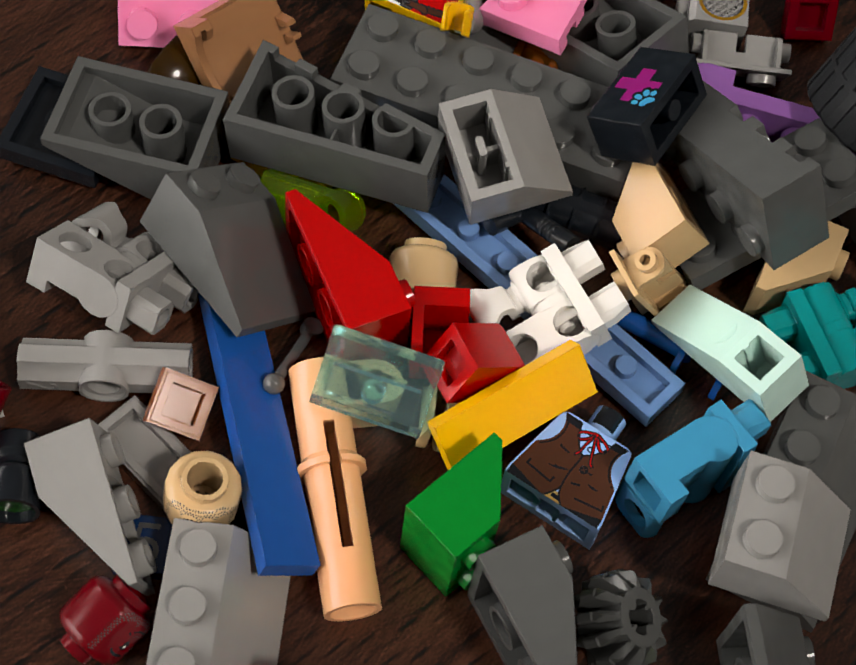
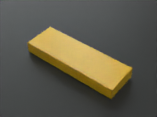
M568 340L427 421V424L445 466L449 470L494 432L502 440L503 448L596 394L598 391L580 344Z

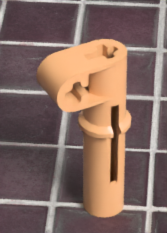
M381 353L306 359L291 366L288 375L301 463L297 470L301 484L305 485L309 518L321 564L317 569L323 616L328 621L337 622L362 619L381 611L382 605L361 476L365 473L367 467L365 458L357 454L353 428L375 427L385 424L393 418L406 388L407 376L403 366L395 358ZM346 383H351L353 397H359L358 401L349 402ZM330 461H331V468H332V477H331V470H330V464H329ZM333 485H334V487H335V494H336L338 514H339L340 527H341L342 540H343V546H344V547H342V542H341V536H340V529H339V523H338V516H337V510H336V503H335Z

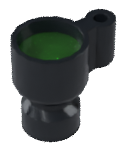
M9 428L0 431V523L25 524L35 521L40 516L42 500L38 497L24 443L41 436L31 430Z

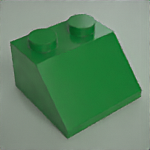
M495 432L417 495L405 507L399 547L445 597L458 586L468 590L478 555L497 547L494 539L499 526L501 512L502 440Z

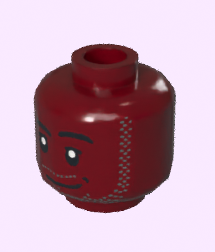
M118 574L113 579L104 575L94 576L61 608L59 617L67 633L60 641L65 649L84 665L92 658L104 665L116 664L150 630V621L146 613L152 606L141 592L129 586Z

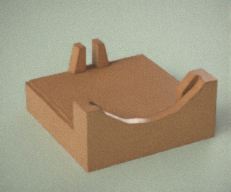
M219 0L173 26L201 85L228 91L229 104H231L263 39L279 47L280 55L294 62H297L299 59L303 60L295 43V40L302 37L300 32L291 31L289 26L296 23L295 19L281 11L277 0Z

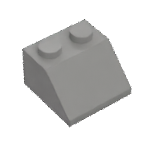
M750 451L733 478L708 584L826 622L830 615L851 509L811 469Z

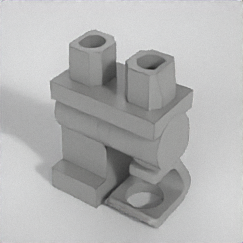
M104 202L72 222L67 220L37 237L26 280L27 283L42 292H46L54 286L61 288L76 297L90 314L99 318L107 317L105 326L118 334L134 323L148 333L155 335L166 326L170 320L173 308L186 313L196 305L199 295L197 289L149 232H144L134 238L126 237L128 226L115 202Z

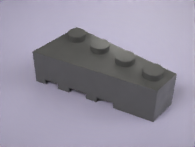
M264 39L223 118L231 158L426 213L429 212L445 173V133L387 103L379 106L363 98L362 90L345 81L341 86L318 74V67L302 59L294 62L280 55L279 47Z
M703 81L707 96L661 158L664 161L671 159L678 166L683 181L691 191L700 190L704 194L711 211L721 223L730 222L737 230L742 245L750 255L756 256L759 254L773 270H776L829 238L821 165L810 157L802 162H798L792 157L796 155L794 145L783 137L771 142L762 122L753 116L743 121L738 105Z

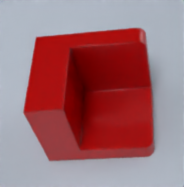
M414 286L416 305H413L412 373H430L422 359L452 323H469L470 288Z
M452 323L422 358L446 403H460L525 366L506 331L498 323Z

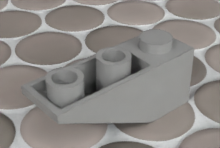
M87 418L25 442L24 447L38 497L129 586L146 596L154 594L155 590L150 574L157 571L156 562L148 542L145 539H138L134 519L141 516L140 508L132 488L128 484L123 485L118 466L125 463V458L120 442L114 432L107 433L92 419Z

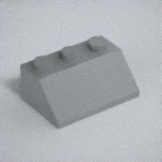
M174 518L146 665H278L291 576H258L248 531L235 525L212 522L197 523L186 519Z

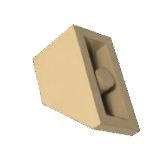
M632 162L612 219L622 239L616 244L621 256L626 259L642 248L654 247L660 250L669 263L676 268L710 243L669 172L659 162L656 166Z
M828 221V239L776 270H773L764 260L743 311L751 315L780 307L786 293L799 288L804 290L814 284L826 282L828 278L837 281L850 255V252L842 249L849 229Z

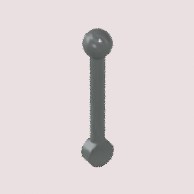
M307 317L300 326L301 335L276 372L270 373L264 378L263 387L267 393L274 395L284 390V378L288 374L289 369L295 364L310 340H317L324 330L318 319Z

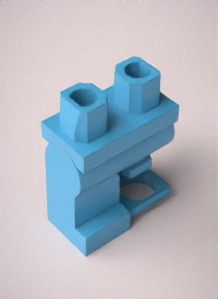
M721 399L710 406L703 417L694 420L634 458L615 495L619 510L641 537H654L664 521L678 513L684 502L696 503L704 500L710 494L713 487L718 493L730 487L733 478L749 452L755 451L758 445L755 440L767 433L771 426L770 421L751 399H748L732 410ZM635 504L639 507V509H640L641 512L643 513L644 518L640 515V513H639L638 510L636 509Z

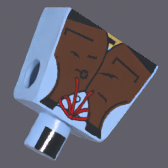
M604 405L597 407L588 422H585L571 412L565 411L561 413L509 463L501 481V493L590 550L632 455L627 447L616 441L626 426L625 419L616 410Z

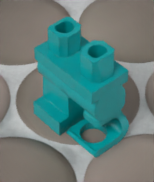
M821 282L804 290L802 288L792 290L786 293L780 307L774 308L760 316L758 321L784 342H789L790 346L802 355L806 371L844 389L856 386L855 287L838 294L831 283Z

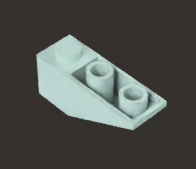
M690 284L651 320L656 328L743 402L751 399L770 422L809 386L802 355L760 321Z

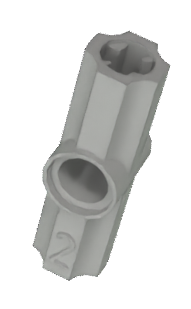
M113 330L89 332L85 335L84 340L23 338L18 346L16 360L17 382L20 389L79 391L82 396L101 402L124 400L128 397L129 393H153L163 367L193 377L192 344L134 342L128 335L121 332L118 334Z

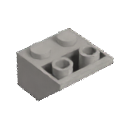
M488 89L439 103L438 130L445 133V152L470 225L572 196L573 191L539 97Z

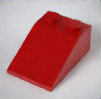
M294 189L285 192L286 230L316 310L315 315L324 328L323 333L333 355L381 353L395 358L398 362L405 360L408 338L412 337L411 312H413V305H416L413 291L407 280L402 279L399 281L391 263L298 190Z

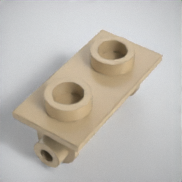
M642 248L626 259H623L614 249L609 251L618 268L611 273L613 281L627 301L632 300L642 315L650 312L656 316L661 309L666 307L686 288V280L683 275L669 263L657 248Z

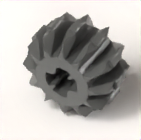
M618 569L593 575L590 579L582 581L581 592L574 596V607L577 611L575 626L579 634L576 640V647L586 649L588 665H648L657 661V649L667 645L666 639L661 632V626L667 623L668 620L660 613L659 606L662 602V597L652 595L650 578H639L633 570L625 571Z

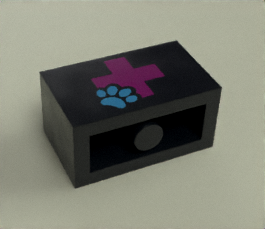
M640 47L587 115L601 156L656 166L707 96L695 54Z

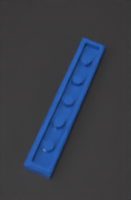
M199 293L198 298L216 382L219 387L218 391L234 466L241 476V498L258 576L313 575L321 564L297 470L280 393L269 394L263 387L264 378L270 373H275L265 330L236 337Z

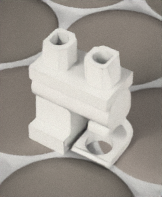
M589 240L569 247L563 252H560L557 245L553 243L541 251L542 255L530 258L510 270L508 274L511 286L507 289H504L502 286L490 289H470L469 315L473 322L499 324L505 315H509L512 321L521 316V313L525 311L530 313L532 317L506 332L525 365L568 340L580 344L584 355L596 345L599 347L611 340L612 337L608 328L617 324L631 312V309L614 281L590 296H587L581 284L606 270Z

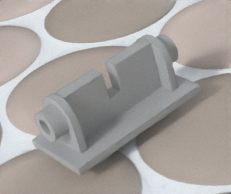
M702 29L701 33L693 32L691 35L689 51L698 53L697 63H709L736 70L735 77L746 78V85L774 88L776 81L781 82L792 75V70L780 68L781 63H789L791 56V44L783 43L782 38L746 35L743 53L736 52L738 33Z

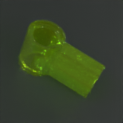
M268 169L262 174L260 181L275 197L284 224H286L285 192L294 189L298 190L327 214L328 205H333L338 211L339 223L349 231L354 232L363 224L366 216V207L358 193L341 188L332 189L273 169Z

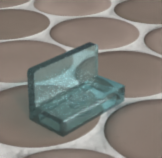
M334 325L309 403L418 439L423 429L434 390L443 372L445 361L341 325Z

